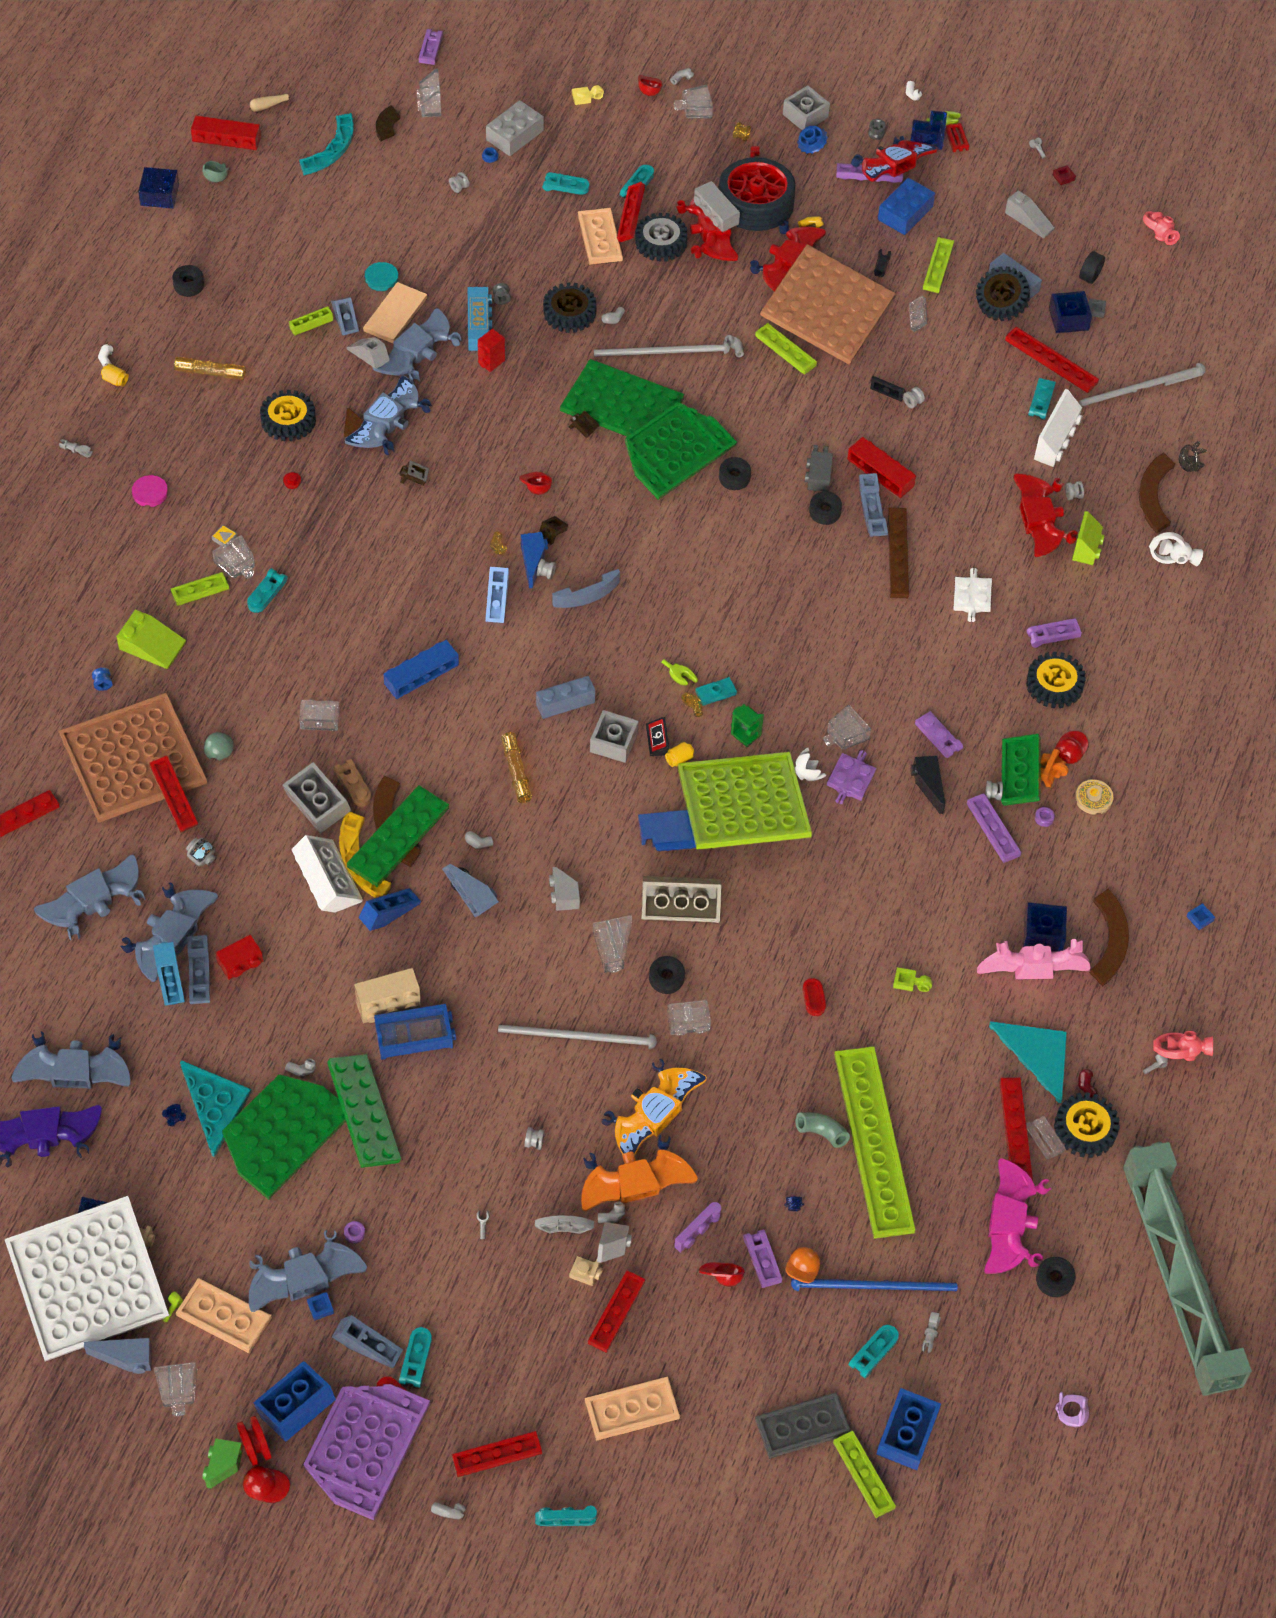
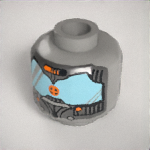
M205 838L193 839L186 848L187 857L199 867L205 864L209 866L216 858L214 856L215 847Z

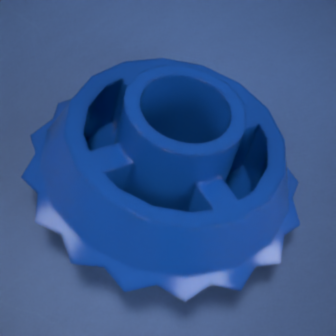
M817 126L806 127L798 137V148L806 154L819 152L827 143V132Z

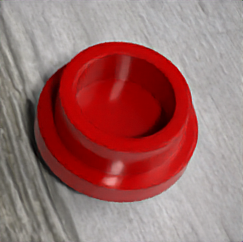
M289 472L283 477V483L289 489H296L301 483V477L298 473Z

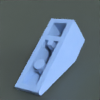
M490 567L486 622L504 623L509 568Z

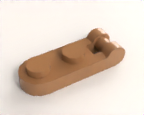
M349 759L343 765L338 764L334 766V771L352 802L358 807L369 805L371 802V792L356 769L353 760ZM349 770L350 773L345 775L344 772Z

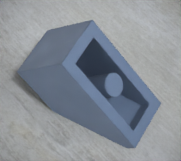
M351 297L331 301L341 334L347 335L359 332Z

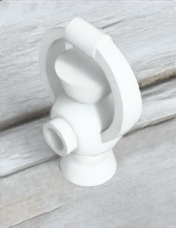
M1166 532L1154 537L1149 545L1153 558L1165 564L1175 562L1184 564L1189 560L1190 563L1198 566L1203 557V549L1192 550L1189 543L1185 542L1181 535L1174 532ZM1169 539H1174L1176 542L1172 544ZM1160 540H1162L1159 548L1160 555H1158L1154 550L1158 546Z

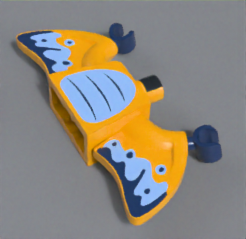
M659 1059L662 1065L660 1068H657L653 1062L652 1069L659 1072V1087H652L647 1093L639 1088L633 1092L631 1098L638 1103L635 1105V1113L631 1116H618L617 1118L613 1112L607 1111L604 1113V1116L610 1117L611 1120L602 1119L601 1121L605 1126L616 1123L615 1137L622 1155L627 1152H634V1155H636L645 1140L653 1135L657 1137L682 1111V1103L686 1096L706 1082V1075L687 1068H669L664 1070L665 1063L662 1059Z

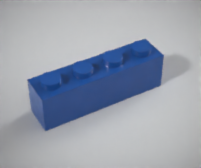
M447 640L436 643L430 649L420 652L411 659L405 660L395 668L388 669L383 674L384 685L395 699H398L459 666V655Z

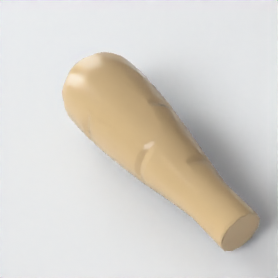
M288 94L255 98L251 100L250 108L254 112H259L289 100Z

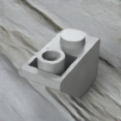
M553 867L552 875H549L550 887H554V892H551L552 904L555 903L556 911L579 909L578 882L557 867Z

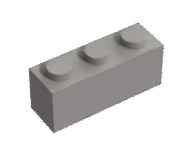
M712 181L695 188V204L703 210L704 214L713 221L716 227L724 232L739 225L740 212Z

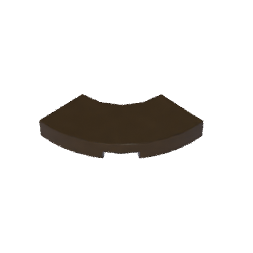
M392 105L385 108L376 120V134L380 142L395 135L393 125L400 120V114Z

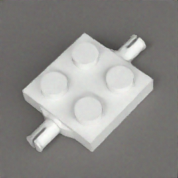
M973 568L970 569V577L968 578L955 577L954 610L968 612L969 622H971V616L972 622L976 620V613L990 612L992 578H977L978 570L976 568L974 574Z

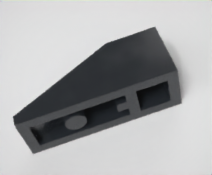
M938 756L915 757L914 764L910 767L911 776H914L916 785L938 813L943 814L946 803Z

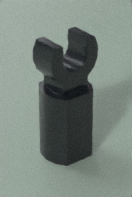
M882 249L879 250L874 269L875 276L883 277L885 275L888 261L891 258V251L887 255H883Z

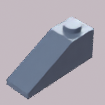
M452 864L442 868L474 917L481 915L499 902L495 891L483 882Z
M352 1315L341 1319L332 1338L347 1348L390 1368H394L403 1351L402 1348Z
M149 1338L84 1342L87 1355L136 1374L151 1371L152 1346Z

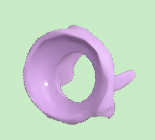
M1060 1392L1059 1402L1056 1404V1411L1060 1421L1071 1427L1083 1426L1089 1418L1088 1398L1081 1395H1066L1063 1397V1392ZM1068 1402L1078 1403L1081 1407L1079 1414L1074 1417L1067 1416L1063 1411L1065 1404Z

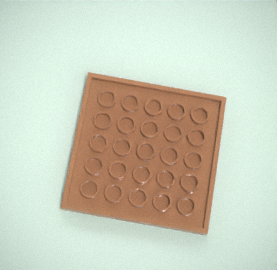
M807 244L762 309L760 315L850 365L894 298L895 293Z
M167 693L59 731L61 740L98 823L165 799L149 762L166 755L184 792L207 784V779Z

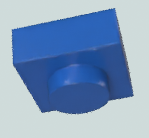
M1203 903L1189 911L1186 916L1198 930L1212 923L1215 919V916Z
M327 1292L306 1299L314 1321L334 1314Z

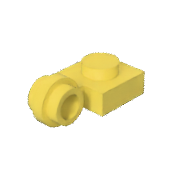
M599 85L593 86L591 91H589L588 87L572 89L575 105L591 103V98L601 99L604 94L603 88Z

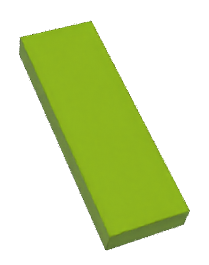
M223 572L171 588V593L176 605L179 606L228 590L229 585Z

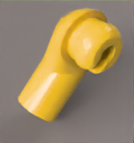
M820 216L807 217L798 221L799 227L815 224V227L819 228L824 225Z

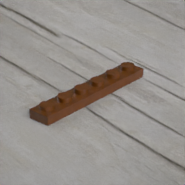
M889 507L890 598L908 599L907 508Z

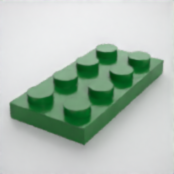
M1039 734L1002 739L1003 790L1001 802L1003 806L1041 801V737Z

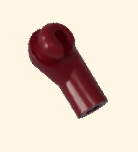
M1084 1069L1079 1073L1078 1086L1084 1093H1090V1097H1093L1094 1094L1098 1093L1091 1086L1093 1072L1089 1069Z

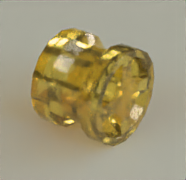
M738 122L734 128L733 138H741L742 141L746 142L751 133V126H744Z

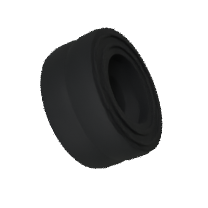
M1092 251L1083 263L1079 278L1090 284L1094 283L1103 268L1105 256Z
M184 265L174 271L172 276L173 287L179 295L191 297L203 290V273L198 267ZM187 279H192V280H193L192 282H188V283L184 282V280H187Z
M731 457L721 463L719 481L725 488L741 490L749 484L751 467L746 460ZM736 471L740 475L732 476L730 473Z
M822 491L812 497L809 513L815 522L829 525L835 523L840 518L842 502L836 494ZM826 505L830 507V510L825 511L821 507Z
M662 956L651 964L649 982L657 992L672 994L682 987L685 979V969L677 958ZM665 971H669L672 973L673 976L669 979L663 978L661 974Z
M1061 1257L1045 1259L1040 1264L1036 1274V1282L1039 1289L1050 1297H1062L1068 1294L1076 1278L1072 1264ZM1056 1272L1060 1274L1062 1279L1058 1282L1053 1281L1050 1278V1274Z

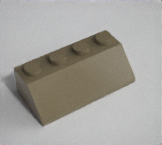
M643 876L641 920L720 923L721 879Z

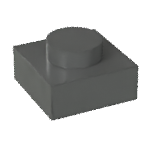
M1089 298L1087 316L1104 318L1106 301Z

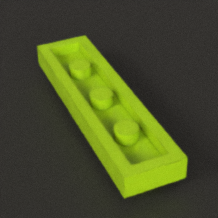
M938 237L923 284V290L940 292L954 246V240Z
M769 323L756 331L755 336L804 375L816 367L817 361Z
M851 1431L834 1439L833 1444L875 1518L894 1510L896 1505L855 1433Z

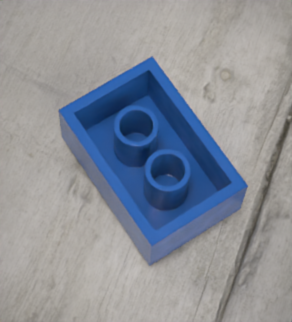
M907 178L879 206L878 220L906 235L933 208L935 192Z
M303 1361L253 1403L259 1417L286 1442L332 1404L336 1398L331 1386Z
M900 1388L876 1455L918 1470L941 1403Z

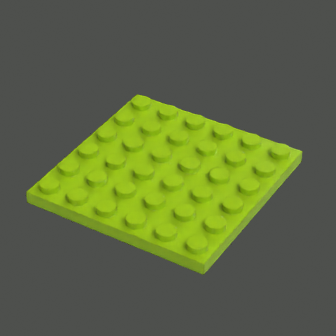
M790 752L678 764V772L697 850L810 838L812 836Z

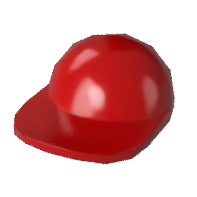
M638 75V87L643 94L655 96L660 92L663 86L660 79Z
M532 472L519 476L520 481L526 484L527 489L535 495L547 493L552 486V478L542 472Z
M1080 731L1065 733L1055 746V749L1059 750V758L1068 764L1077 763L1087 751L1088 739Z
M709 1262L699 1268V1273L712 1275L721 1285L731 1287L736 1286L742 1281L745 1270L733 1263Z
M255 1466L245 1474L243 1488L245 1493L255 1500L277 1503L287 1496L290 1482L288 1477L278 1470L264 1466Z

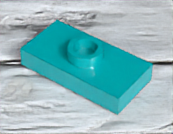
M730 677L695 688L702 706L737 695V690Z

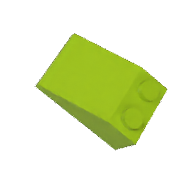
M136 609L116 636L119 650L166 669H169L186 643L184 638L160 621Z

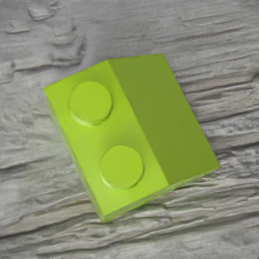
M1088 511L1084 512L1072 560L1093 565L1095 558L1099 559L1101 548H1098V545L1103 544L1105 535L1101 534L1103 526Z

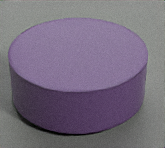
M1047 807L1039 808L1035 814L1036 823L1043 827L1050 826L1055 818L1054 812Z
M357 1221L348 1223L344 1228L345 1239L353 1244L361 1242L365 1237L363 1224Z

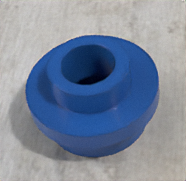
M488 147L482 153V159L487 163H493L498 160V152L496 149Z

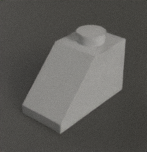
M604 1223L597 1262L602 1263L625 1255L626 1247L631 1246L632 1235L628 1234L629 1226Z

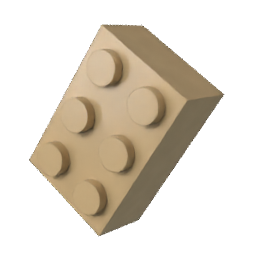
M413 968L354 984L356 1004L363 1024L375 1022L374 1015L421 1007L420 988Z

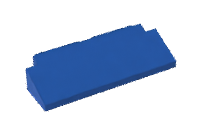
M687 810L638 814L642 845L646 844V839H652L653 847L660 852L696 848Z

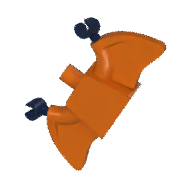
M660 1135L657 1143L660 1150L657 1151L656 1159L649 1163L646 1159L636 1161L634 1152H627L622 1155L624 1164L619 1165L617 1171H606L601 1165H597L595 1154L589 1153L592 1161H587L583 1158L586 1168L593 1169V1171L584 1183L581 1207L583 1211H588L606 1201L620 1200V1202L628 1203L659 1195L661 1189L672 1184L696 1183L698 1178L684 1159L670 1151H666L670 1146V1136H668L667 1142H663Z

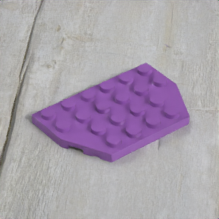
M391 1384L378 1387H369V1385L357 1388L353 1386L342 1387L304 1462L305 1469L334 1504L375 1520L430 1406V1400Z

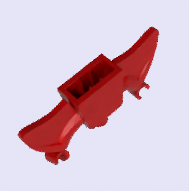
M694 198L689 206H686L683 200L677 201L678 206L676 208L680 214L689 211L688 213L698 217L697 224H690L691 235L700 233L702 241L705 243L700 247L698 245L691 247V253L695 255V258H700L703 252L719 260H738V254L730 244L731 228L722 232L704 214L703 210L695 204Z
M1014 474L1013 479L1021 491L1019 508L1026 534H1031L1034 539V556L1041 557L1051 553L1059 547L1063 538L1067 543L1073 544L1077 540L1078 532L1071 530L1066 534L1064 533L1065 531L1058 529L1054 525L1057 517L1064 516V510L1062 506L1053 507L1051 498L1047 497L1053 491H1061L1064 483L1058 484L1060 478H1055L1053 484L1050 485L1046 481L1031 475Z

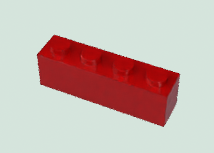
M195 115L191 127V136L193 142L257 150L261 139L260 124Z
M861 437L849 448L847 460L866 474L877 473L878 482L900 499L915 486L916 475L911 470L902 466L897 460L887 455L885 451L876 447L871 441Z

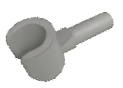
M1037 137L1035 140H1030V147L1037 148L1042 159L1046 156L1041 147L1042 139Z
M1159 1054L1156 1055L1157 1062L1144 1069L1143 1073L1147 1074L1158 1067H1166L1168 1058Z
M480 1210L476 1215L478 1221H480V1239H485L486 1221L490 1218L488 1210L486 1211V1219L480 1217Z

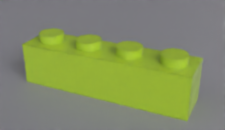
M327 306L289 321L290 330L296 336L333 321V313Z

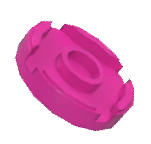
M143 476L135 481L132 486L133 499L141 506L150 505V507H155L162 504L167 498V484L158 476Z

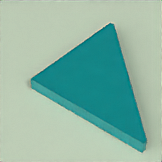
M990 1021L989 1028L995 1031L1007 1048L1012 1050L1017 1055L1018 1060L1037 1077L1039 1083L1056 1098L1058 1103H1061L1067 1032Z
M181 1060L180 1066L210 1152L215 1157L224 1142L222 1130L241 1112L251 1094V1089Z

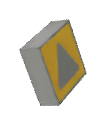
M222 525L211 537L214 542L227 548L238 536L236 532Z

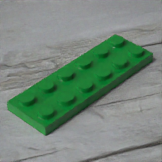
M418 785L347 862V868L378 887L447 812L449 804Z
M367 1054L329 1058L327 1064L360 1167L365 1168L399 1163L401 1156Z

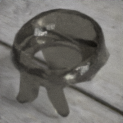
M1200 441L1195 442L1193 445H1185L1180 451L1179 464L1186 472H1198L1205 466L1204 463L1200 462L1199 454L1206 453L1207 450L1203 448L1197 449ZM1189 450H1191L1195 456H1189Z

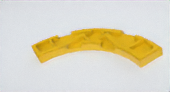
M349 812L344 816L340 827L339 847L343 863L353 881L362 890L374 898L385 896L391 888V882L384 880L376 887L347 868V862L360 849L359 836L365 821L363 816Z

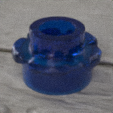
M798 1196L786 1197V1203L784 1204L785 1207H788V1211H800L801 1207L805 1205L802 1197Z

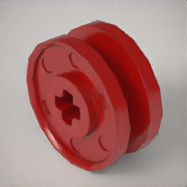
M256 1416L250 1417L251 1428L249 1429L246 1428L242 1421L236 1423L243 1447L252 1466L258 1464L257 1454L260 1452L266 1461L272 1459L265 1435Z

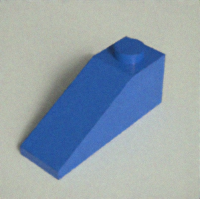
M542 532L521 534V550L529 588H533L537 578L539 562L545 558V550H548L547 539H543Z
M408 888L366 901L358 918L372 931L385 927L418 906L421 900Z

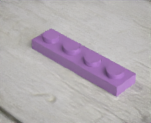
M837 163L836 178L868 180L862 172V165L854 167L851 164ZM886 173L880 176L876 182H902L903 174L892 177Z
M983 793L968 799L967 805L1002 862L1005 863L1020 857L1021 851L986 795Z

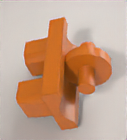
M1053 749L1052 754L1043 753L1041 757L1042 766H1046L1041 768V781H1044L1045 787L1051 788L1055 778L1066 776L1069 771L1066 762L1059 758V750Z

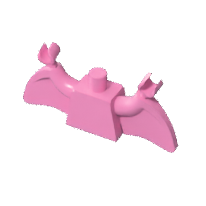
M1072 939L1071 947L1058 952H1051L1050 946L1036 944L1035 946L1022 947L1019 953L1011 952L1008 941H1004L1005 943L1002 944L996 943L997 952L979 964L977 973L1015 971L1016 979H1053V970L1090 971L1091 968L1089 959L1082 953L1083 941L1076 942V939Z

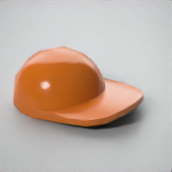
M797 1248L787 1262L786 1272L790 1277L798 1281L811 1283L816 1279L819 1272L820 1257L812 1248Z

